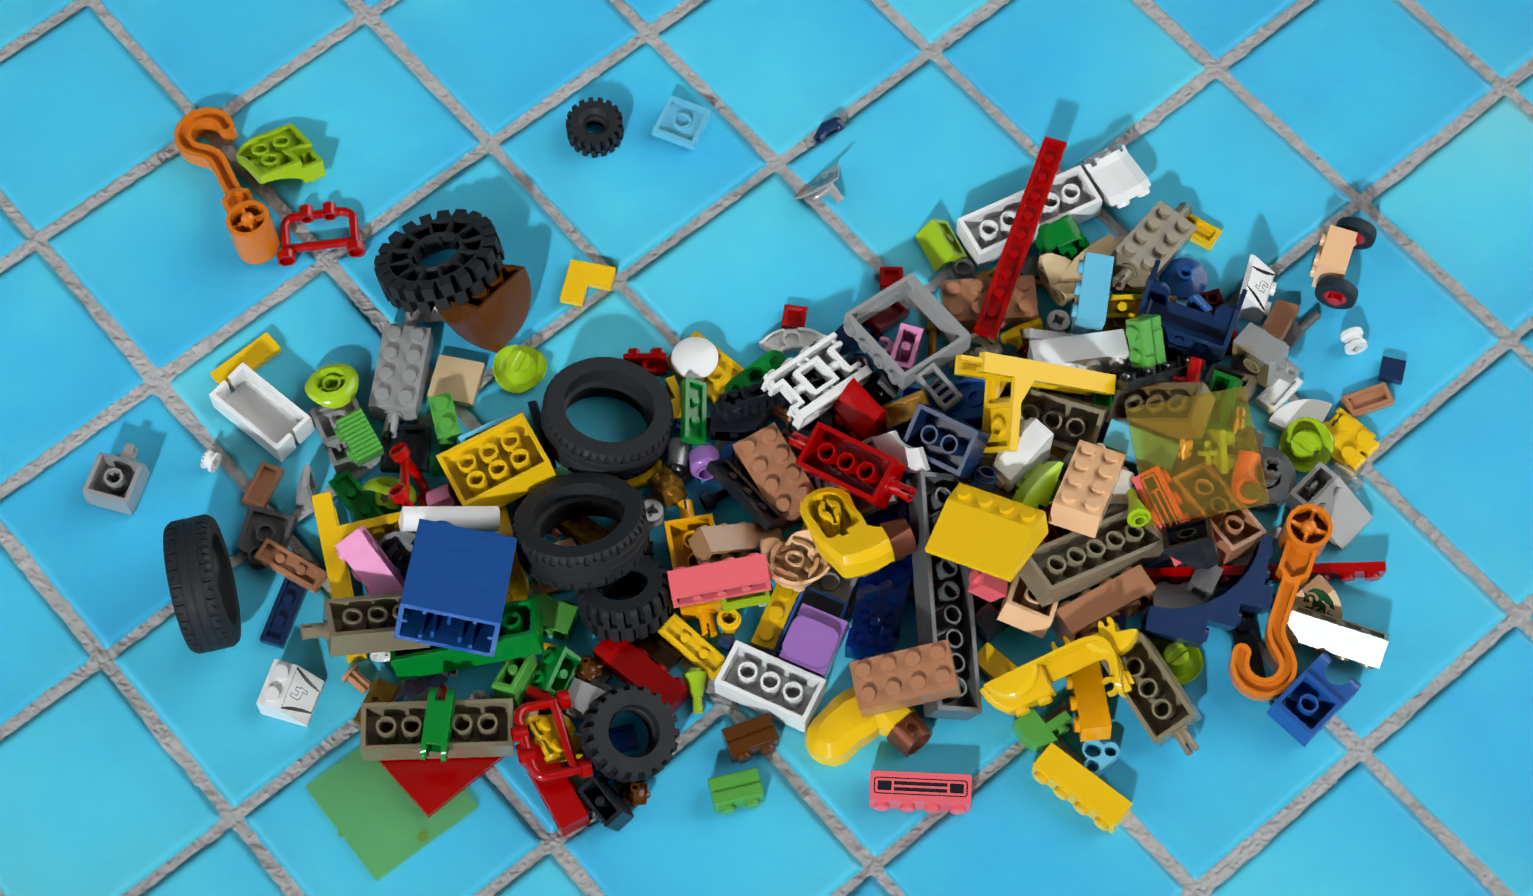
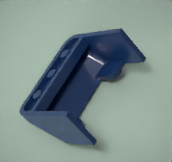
M1156 259L1148 278L1137 316L1142 314L1160 315L1164 347L1189 356L1194 355L1196 358L1210 363L1221 362L1225 356L1248 290H1242L1237 307L1230 304H1221L1216 308L1214 315L1169 300V286L1155 279L1161 262Z

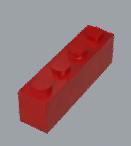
M609 639L608 641L602 640L593 649L594 658L606 666L624 684H636L637 688L646 686L650 688V693L658 692L661 694L662 698L660 700L663 703L668 701L672 707L669 709L671 716L688 698L686 683L679 677L673 678L668 674V669L660 662H653L643 648L639 647L637 649L627 640L616 643Z
M535 737L529 738L536 754L537 766L540 770L550 771L566 767L564 762L547 764L544 760L546 756L542 749L534 742ZM520 743L515 745L516 754L517 751L522 750ZM523 765L563 837L590 823L588 814L591 813V810L586 801H580L577 795L578 787L573 779L568 780L566 777L553 781H540L530 774L527 765Z

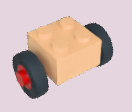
M1343 217L1337 221L1335 226L1330 225L1328 233L1323 232L1310 273V277L1314 278L1311 286L1315 287V297L1322 304L1334 309H1349L1355 305L1358 298V289L1354 284L1343 278L1352 250L1368 249L1375 242L1377 231L1370 222L1358 217Z

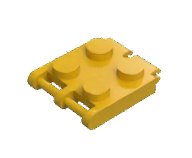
M1338 408L1331 420L1323 423L1329 429L1334 443L1333 454L1330 460L1344 471L1348 468L1355 472L1365 462L1366 458H1369L1379 448L1380 444L1375 440L1376 435L1344 409Z
M552 714L530 716L524 719V724L529 726L535 737V744L540 746L546 756L544 760L547 764L567 761ZM563 715L576 758L580 759L583 756L582 754L585 753L584 747L579 746V739L581 737L580 735H574L573 732H577L575 726L568 716Z

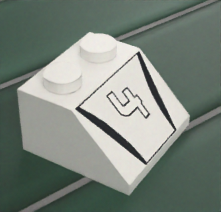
M1250 254L1239 294L1240 298L1242 290H1248L1238 318L1261 324L1263 315H1269L1272 302L1267 300L1269 295L1274 296L1277 283L1273 282L1275 273L1252 254Z
M274 659L256 704L263 715L308 727L325 682L298 665Z

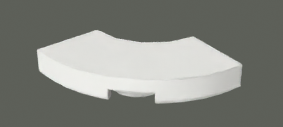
M804 327L786 330L779 329L763 338L759 342V347L767 352L778 350L783 354L800 352L806 346L810 347L823 334Z
M1316 399L1296 400L1279 408L1269 419L1268 425L1283 432L1291 422L1303 417L1315 418L1323 423L1332 404Z
M896 430L872 438L877 450L898 459L907 467L905 472L918 473L919 471L930 470L924 448L907 445L900 439Z

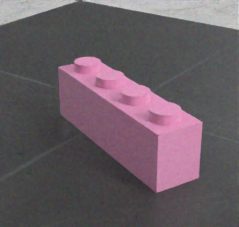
M363 524L335 545L337 555L343 562L347 561L351 566L353 576L357 581H362L367 587L366 592L368 595L403 592L405 579Z

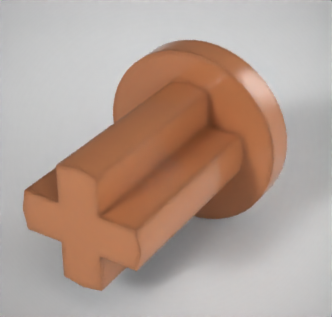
M784 406L775 407L771 411V415L784 421L786 427L792 430V417L787 415L789 409Z
M354 664L344 674L341 681L343 683L348 681L364 695L371 688L372 683L358 671L359 666Z

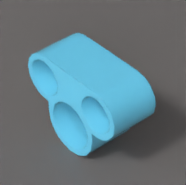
M1099 740L1085 741L1081 750L1083 766L1086 769L1089 767L1095 768L1096 771L1092 773L1099 777L1117 761L1120 749L1114 742H1107L1103 745ZM1088 748H1094L1098 751L1099 755L1097 757H1090L1085 751ZM1106 752H1112L1114 756H1108Z

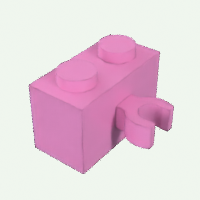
M901 323L895 343L891 342L888 337L881 336L879 344L887 346L883 349L906 372L916 365L923 343L924 329Z

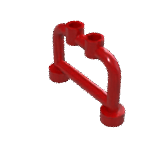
M331 201L323 203L320 210H313V206L304 204L299 207V212L289 214L281 221V250L277 252V262L281 266L295 264L296 253L346 247L347 255L357 258L365 254V243L360 240L358 218L356 213L350 208L336 207V204ZM338 216H345L349 219L350 237L290 244L289 226L293 222L311 223L314 219L322 218L331 221Z
M398 443L391 448L389 455L395 463H400V483L389 490L388 496L395 504L401 503L402 506H414L409 499L411 475L420 490V495L416 501L420 506H428L426 501V493L430 491L428 484L409 458L410 449L405 443Z
M567 689L556 691L554 697L524 703L515 710L513 716L515 727L510 728V734L513 743L520 742L522 750L517 751L520 766L527 765L530 774L540 781H553L574 775H579L581 779L593 776L589 757L576 758L562 710L571 708V699ZM550 708L568 767L542 771L537 766L536 754L531 746L529 731L524 724L523 717L526 713Z

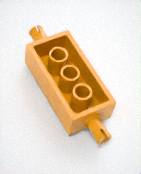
M686 499L687 509L684 507L683 500L677 503L680 519L664 521L672 570L680 566L687 568L698 565L688 540L698 527L702 525L715 526L712 513L699 516L694 515L693 502L690 499ZM720 600L679 607L681 619L684 621L699 619L701 636L703 638H709L708 628L711 638L717 635L714 616H717L722 610Z

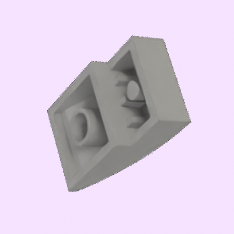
M356 397L349 404L340 408L330 409L320 405L309 410L337 475L346 469L353 472L381 460V456L358 467L356 461L350 462L346 455L345 449L348 447L344 440L339 442L333 429L337 428L335 420L360 408Z

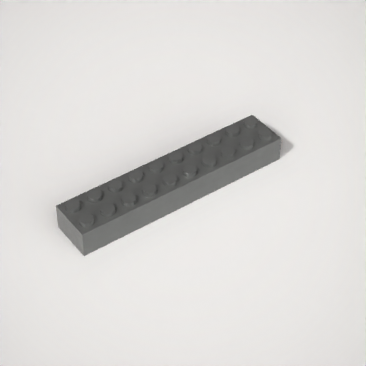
M919 471L906 480L908 486L916 489L915 496L909 494L913 500L908 503L909 524L916 542V551L912 553L918 646L948 639L961 690V695L924 703L923 715L928 718L969 720L982 713L973 594L968 592V577L971 568L925 552L927 542L947 498L959 483L964 484V479L955 474Z

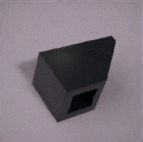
M882 368L876 370L869 378L867 384L863 386L879 405L895 399L899 391L897 384L894 385L889 380L888 375Z

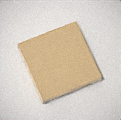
M439 354L428 389L427 399L431 396L451 392L454 404L473 408L485 370V363Z

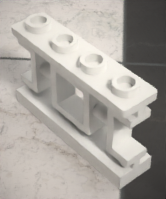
M835 332L828 336H821L812 347L806 346L799 352L797 357L786 359L777 370L771 369L763 377L764 382L761 389L764 392L768 390V395L772 397L780 391L792 404L787 415L794 418L792 424L797 430H800L831 409L853 378L863 387L867 384L873 372L867 365L862 368L860 361L850 366L838 354L843 343L836 340L838 335ZM825 351H827L825 357L831 362L828 365L819 357ZM812 369H815L826 381L825 384L817 389L803 376ZM836 370H838L846 378L839 384L838 382L840 379L834 373ZM791 374L790 379L796 384L793 388L784 380ZM802 393H804L811 401V403H809L805 407H803L805 401L799 396Z

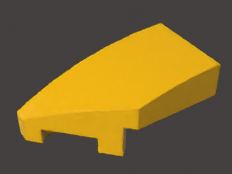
M673 375L666 378L665 383L673 405V417L677 419L681 417V394L676 378Z

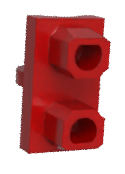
M629 348L627 354H623V360L643 367L652 375H667L666 353H663L662 348H652L650 353H641L638 348Z

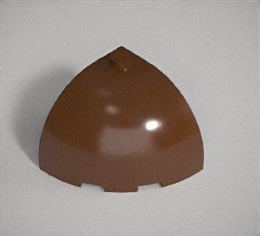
M503 265L501 272L496 273L497 279L492 285L483 284L484 292L477 297L467 293L469 301L458 306L455 300H452L451 309L441 311L439 314L451 329L464 340L479 348L497 353L518 333L528 314L531 300V285L527 271L523 266Z

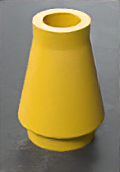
M735 609L726 612L721 610L717 615V624L723 633L735 635L741 623L740 613Z

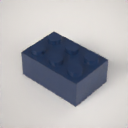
M918 403L903 442L912 447H923L927 461L959 477L972 479L991 434L933 406Z

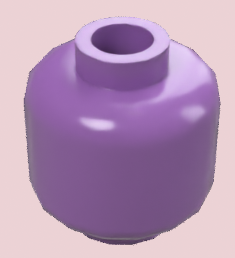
M707 444L698 445L689 452V468L694 477L700 480H710L713 478L706 470L709 461L719 460L720 458L718 450L714 446Z

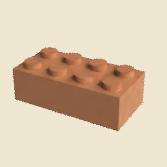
M1034 275L1019 276L999 332L1008 331L1020 324L1039 318ZM993 277L940 280V303L968 332L972 327H975Z
M775 422L733 444L735 457L737 460H740L750 482L786 519L784 526L780 528L781 532L802 522L803 519L799 512L800 503L807 494L815 491V488L804 470L795 464L797 459Z
M1205 461L1171 478L1172 482L1168 485L1172 492L1177 491L1183 503L1179 507L1183 514L1188 513L1191 521L1210 516L1221 566H1226L1253 551L1256 540L1268 533L1248 508L1236 499L1231 488L1211 465H1205Z
M1141 564L1134 568L1129 566L1122 570L1119 576L1103 580L1099 587L1093 590H1084L1078 595L1077 599L1071 602L1067 600L1058 605L1052 629L1063 646L1065 645L1063 636H1066L1070 642L1098 633L1099 621H1102L1104 626L1107 627L1109 625L1107 617H1111L1115 621L1127 612V619L1151 606L1156 587Z
M948 639L849 662L858 709L863 718L961 695Z

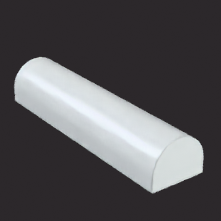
M403 506L398 521L401 532L417 531L419 518L430 521H447L454 526L479 531H498L500 527L499 506Z

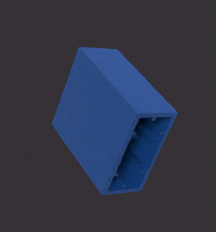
M419 518L400 601L394 638L494 658L518 538L504 536L491 530L479 531L454 526L447 521H430Z

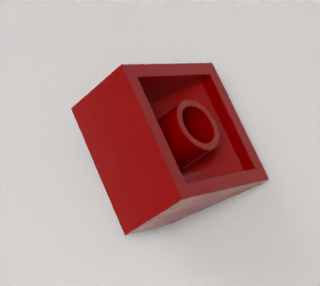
M853 378L833 405V420L838 427H844L848 431V436L863 441L872 436H878L886 430L885 410Z

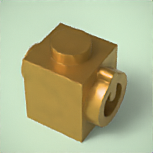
M666 466L657 470L653 476L647 479L654 497L668 509H671L679 501L688 497L682 480Z

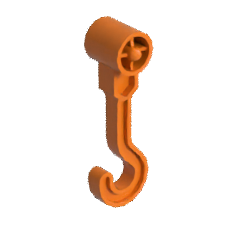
M204 107L193 110L183 116L176 125L174 139L178 151L185 161L207 168L214 173L225 195L221 201L227 214L226 226L238 256L249 264L265 263L274 258L280 247L279 237L267 207L263 203L255 201L248 188H242L239 185L226 156L220 149L196 142V139L206 132L219 134L226 143L234 142L238 138L234 122L225 111L218 108Z
M1306 503L1298 505L1291 510L1279 533L1278 543L1282 553L1275 572L1279 579V586L1265 626L1264 636L1267 649L1276 664V673L1267 678L1255 675L1249 665L1252 651L1245 643L1235 645L1229 657L1228 673L1231 683L1240 694L1251 700L1266 702L1279 698L1296 677L1297 660L1286 636V625L1298 588L1308 581L1314 561L1321 555L1333 531L1331 516L1325 509L1316 504Z

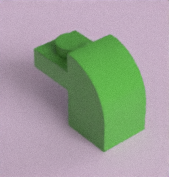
M1033 708L1028 714L1013 722L1012 732L1026 748L1035 752H1044L1051 742L1057 745L1058 739L1056 736L1060 738L1069 731L1071 716L1065 710L1045 724Z

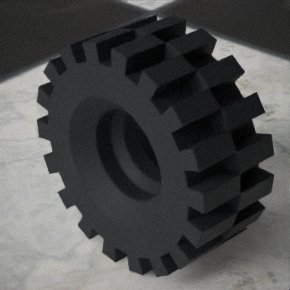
M593 97L588 98L589 102L586 103L583 99L579 101L580 106L574 104L572 112L569 111L567 114L566 129L569 144L571 147L574 146L577 153L582 150V155L586 157L588 153H591L592 158H597L598 153H601L602 157L606 156V151L614 152V145L619 147L621 144L620 139L623 140L624 128L621 111L619 112L616 105L612 107L611 101L607 100L604 103L603 98L598 97L597 101H593ZM592 124L604 126V129L599 133H589L586 131V128Z

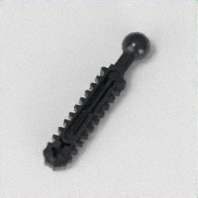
M855 353L846 360L850 366L860 361L862 368L867 365L872 371L874 369L872 360L861 353ZM815 369L803 375L815 389L826 383L825 379ZM838 370L834 372L839 377V381L846 379ZM791 374L784 380L793 388L796 384L790 379ZM762 381L759 384H753L749 387L745 386L732 392L728 391L723 395L720 394L715 405V411L719 414V418L730 422L736 419L739 420L741 417H748L751 414H757L761 411L765 412L768 409H774L778 406L782 407L784 404L791 403L780 391L770 397L768 390L764 392L761 389L764 382ZM804 393L799 395L802 399H808Z

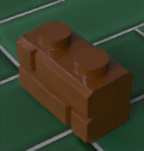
M769 713L721 730L722 740L732 763L737 761L740 764L746 763L753 758L752 756L762 753V755L770 754L779 746V738Z

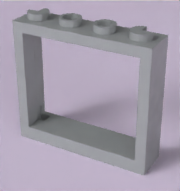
M913 273L903 277L844 315L843 328L846 334L858 342L860 349L864 353L867 352L879 369L882 368L888 375L889 380L894 385L897 384L902 391L915 384V375L932 362H935L940 368L956 358V355H961L970 349L971 334ZM905 296H908L952 343L904 372L861 324Z

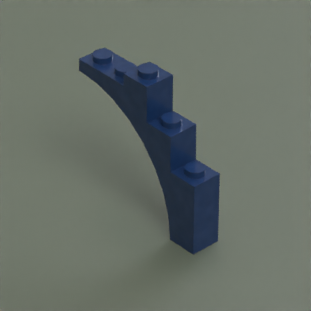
M1262 535L1256 540L1252 557L1243 574L1221 596L1207 603L1188 608L1149 606L1144 609L1140 632L1151 637L1197 648L1207 641L1209 628H1206V626L1230 631L1236 628V625L1239 626L1241 622L1242 611H1239L1240 609L1261 615L1268 612L1275 600V595L1272 594L1274 587L1264 584L1267 583L1270 576V569L1267 567L1269 559L1271 560L1274 554L1273 537Z

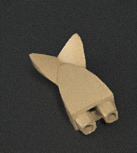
M1109 234L1088 246L1073 261L1054 253L1039 256L1037 268L1039 278L1053 301L1058 306H1065L1074 299V296H1076L1074 295L1075 283L1080 278V274L1077 273L1079 259L1083 260L1086 252L1111 256L1115 248L1126 237L1122 235L1114 238L1112 234Z

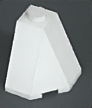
M1021 416L1018 452L998 453L994 461L993 469L997 472L998 478L996 485L1004 488L1007 492L1011 491L1015 487V483L1023 479V476L1039 462L1043 464L1049 459L1054 433L1037 418L1024 420Z

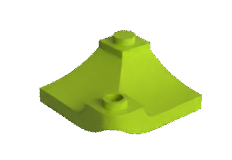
M292 123L253 137L244 143L235 155L237 166L242 171L248 170L260 184L287 178L301 179L306 184L326 176L323 160L313 151L312 143Z

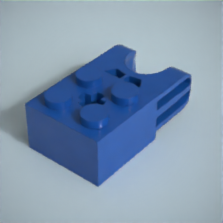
M1322 653L1284 691L1267 712L1274 721L1303 747L1321 731L1361 687V684L1355 679H1351L1348 683L1340 686L1330 683L1326 678L1325 671L1332 659L1326 653Z

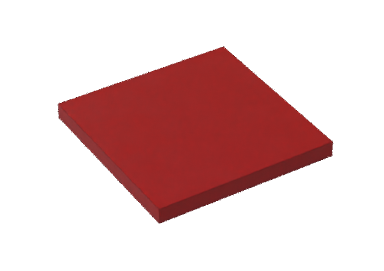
M442 683L437 687L438 700H445L448 688ZM428 695L421 701H427ZM506 756L448 758L447 762H441V758L377 761L424 814L430 818Z

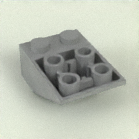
M1321 461L1289 492L1285 504L1290 510L1306 503L1316 504L1325 509L1331 516L1333 523L1332 535L1328 541L1341 551L1373 518L1343 480Z

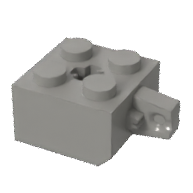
M1249 322L1233 340L1230 367L1256 376L1257 384L1263 388L1273 386L1279 378L1292 383L1300 373V369L1288 360L1290 346L1282 339L1267 333L1261 326H1256Z
M126 443L121 455L117 454L114 456L103 452L97 455L82 489L88 504L133 516L150 476L147 465L138 462V459H136L138 453L136 445Z

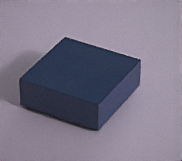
M1383 356L1378 380L1401 385L1406 361Z

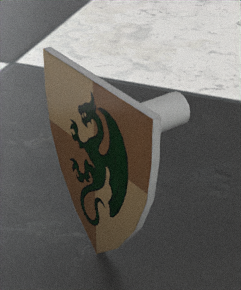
M835 164L812 180L794 199H801L811 195L813 200L817 202L830 194L836 203L843 200L844 197L833 183L839 179L840 164Z
M1320 574L1316 575L1296 594L1293 604L1342 619L1341 601L1335 589Z

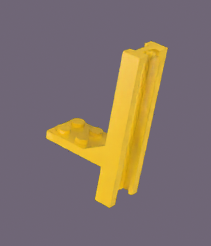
M979 352V357L961 354L956 355L955 375L985 380L982 430L990 433L991 436L983 453L1018 452L1021 402L1030 388L1082 397L1092 396V392L1105 395L1115 394L1116 375L990 352ZM1011 384L1010 396L1000 397L1006 385Z
M331 492L312 495L332 599L355 597L349 571L350 565L347 561L343 562L339 558L335 545L362 524L375 541L378 542L389 531L399 528L398 521L401 511L340 525ZM367 653L346 655L348 664L368 659Z

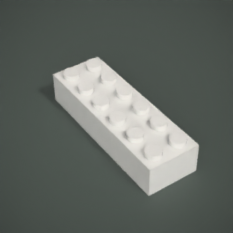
M1081 165L1056 175L1031 245L1035 244L1039 234L1038 228L1044 223L1050 224L1065 215H1070L1077 224H1080L1100 215L1103 200ZM1025 189L957 219L956 233L978 269L1000 259Z

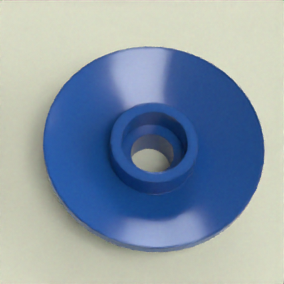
M1190 258L1172 260L1161 273V281L1169 286L1170 295L1177 296V299L1189 300L1190 295L1203 293L1207 286L1208 277L1206 270L1200 263ZM1182 273H1186L1189 276L1185 277L1182 275Z

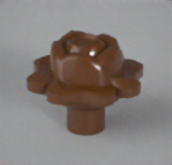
M583 657L575 677L582 681L592 682L602 674L603 664L597 662L596 658Z
M640 781L632 784L625 783L624 789L620 791L623 802L626 805L630 804L632 808L646 805L647 799L651 797L647 783L641 784Z

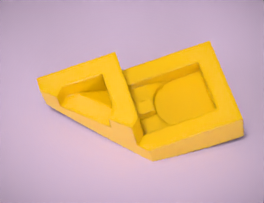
M1041 318L1025 322L1000 335L1001 342L1016 346L1017 350L1022 352L1024 350L1023 347L1029 346V339L1021 338L1022 329L1043 330Z

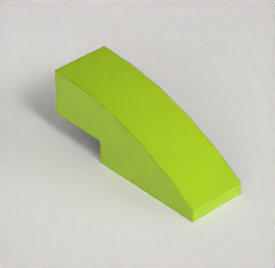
M1048 461L1023 482L1012 500L1034 508H1047L1064 463L1061 461Z

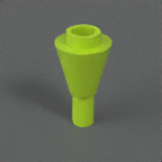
M1133 488L1128 489L1126 492L1129 500L1127 522L1132 527L1145 526L1151 520V513L1138 499L1136 490Z
M699 667L689 668L687 673L682 676L693 702L694 714H703L702 698L707 672L702 671V668Z

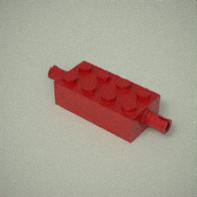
M819 421L810 437L798 431H794L791 434L796 439L790 437L789 445L802 450L795 464L805 472L837 488H841L849 494L882 510H885L892 495L908 503L913 500L909 494L915 496L916 489L900 482L907 467L898 459Z

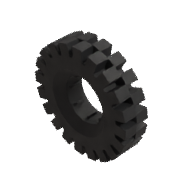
M448 209L438 211L437 217L432 220L430 213L419 217L421 224L418 226L412 221L403 225L402 228L405 234L397 231L392 233L388 237L390 243H383L378 250L380 255L375 256L374 260L375 274L388 302L390 301L392 306L397 309L403 307L405 312L414 313L419 309L421 314L432 313L435 305H437L439 312L451 309L452 300H455L458 306L469 301L467 293H471L476 297L485 291L483 284L492 285L497 279L496 273L501 272L504 265L502 260H505V256L496 229L489 218L486 216L482 218L481 213L476 211L468 214L466 209H456L451 216ZM448 249L457 250L451 258L440 264L419 266L425 258L434 253Z

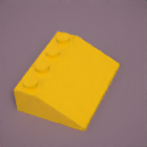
M523 412L436 455L461 506H499L501 508L529 494L541 484L557 478L550 460Z
M959 483L944 504L925 547V552L1012 582L1049 532L1046 512Z

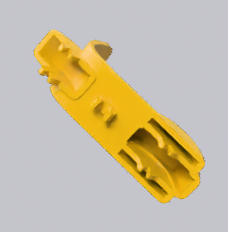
M1107 617L1109 625L1106 627L1102 621H1099L1098 633L1070 642L1066 636H1063L1065 645L1057 648L1053 641L1051 642L1053 651L1018 668L1015 664L1009 663L1012 671L1002 666V675L985 683L979 692L995 709L1011 716L1022 717L1030 712V708L1037 705L1042 707L1053 701V697L1057 695L1052 685L1053 682L1105 659L1109 664L1111 677H1105L1101 682L1103 685L1108 683L1114 684L1113 690L1108 691L1107 695L1113 697L1119 694L1122 698H1127L1128 692L1132 690L1131 685L1135 684L1129 670H1124L1120 656L1132 649L1137 641L1139 631L1137 629L1119 631L1113 619Z

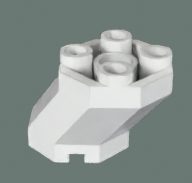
M1124 144L1114 145V151L1111 152L1108 149H1104L1085 159V163L1080 164L1103 199L1105 206H1110V208L1116 206L1118 209L1125 207L1131 203L1130 199L1135 196L1140 198L1150 193L1149 187L1151 184L1148 177L1128 153Z

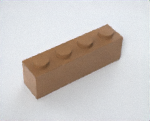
M740 522L729 525L722 523L717 526L702 525L695 530V533L688 542L699 564L702 562H719L728 557H746L750 553L760 554L761 539L774 537L782 542H786L780 528L765 531L759 526L758 522Z

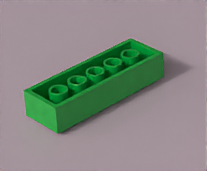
M536 597L505 603L494 658L430 645V648L390 651V663L398 680L402 681L543 653L544 617Z

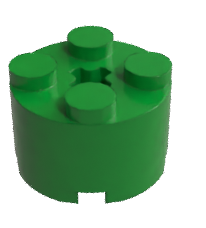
M1065 215L1050 224H1042L1038 228L1039 234L1035 240V245L1041 255L1054 253L1071 261L1090 246L1089 241L1070 215Z

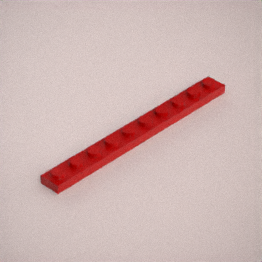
M1047 136L1044 137L975 324L974 334L994 340L997 339L1066 150L1067 142Z
M1386 561L1314 563L1309 579H1313L1316 575L1320 574L1328 582L1331 579L1350 582L1354 581L1355 578L1376 581L1385 574ZM1278 564L1268 565L1267 568L1270 569L1268 584L1279 583V579L1275 575ZM1247 565L1219 566L1223 568V572L1218 585H1230L1236 582L1243 574ZM1191 567L1143 568L1154 585L1159 582H1168L1170 584L1190 582L1195 572V569Z

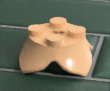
M808 529L791 534L786 542H782L774 537L761 539L760 554L765 553L770 580L782 587L802 592L812 582L820 579L830 570V564L823 558H820Z

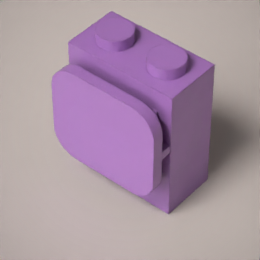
M802 603L784 639L779 659L823 679H827L849 629L848 621Z

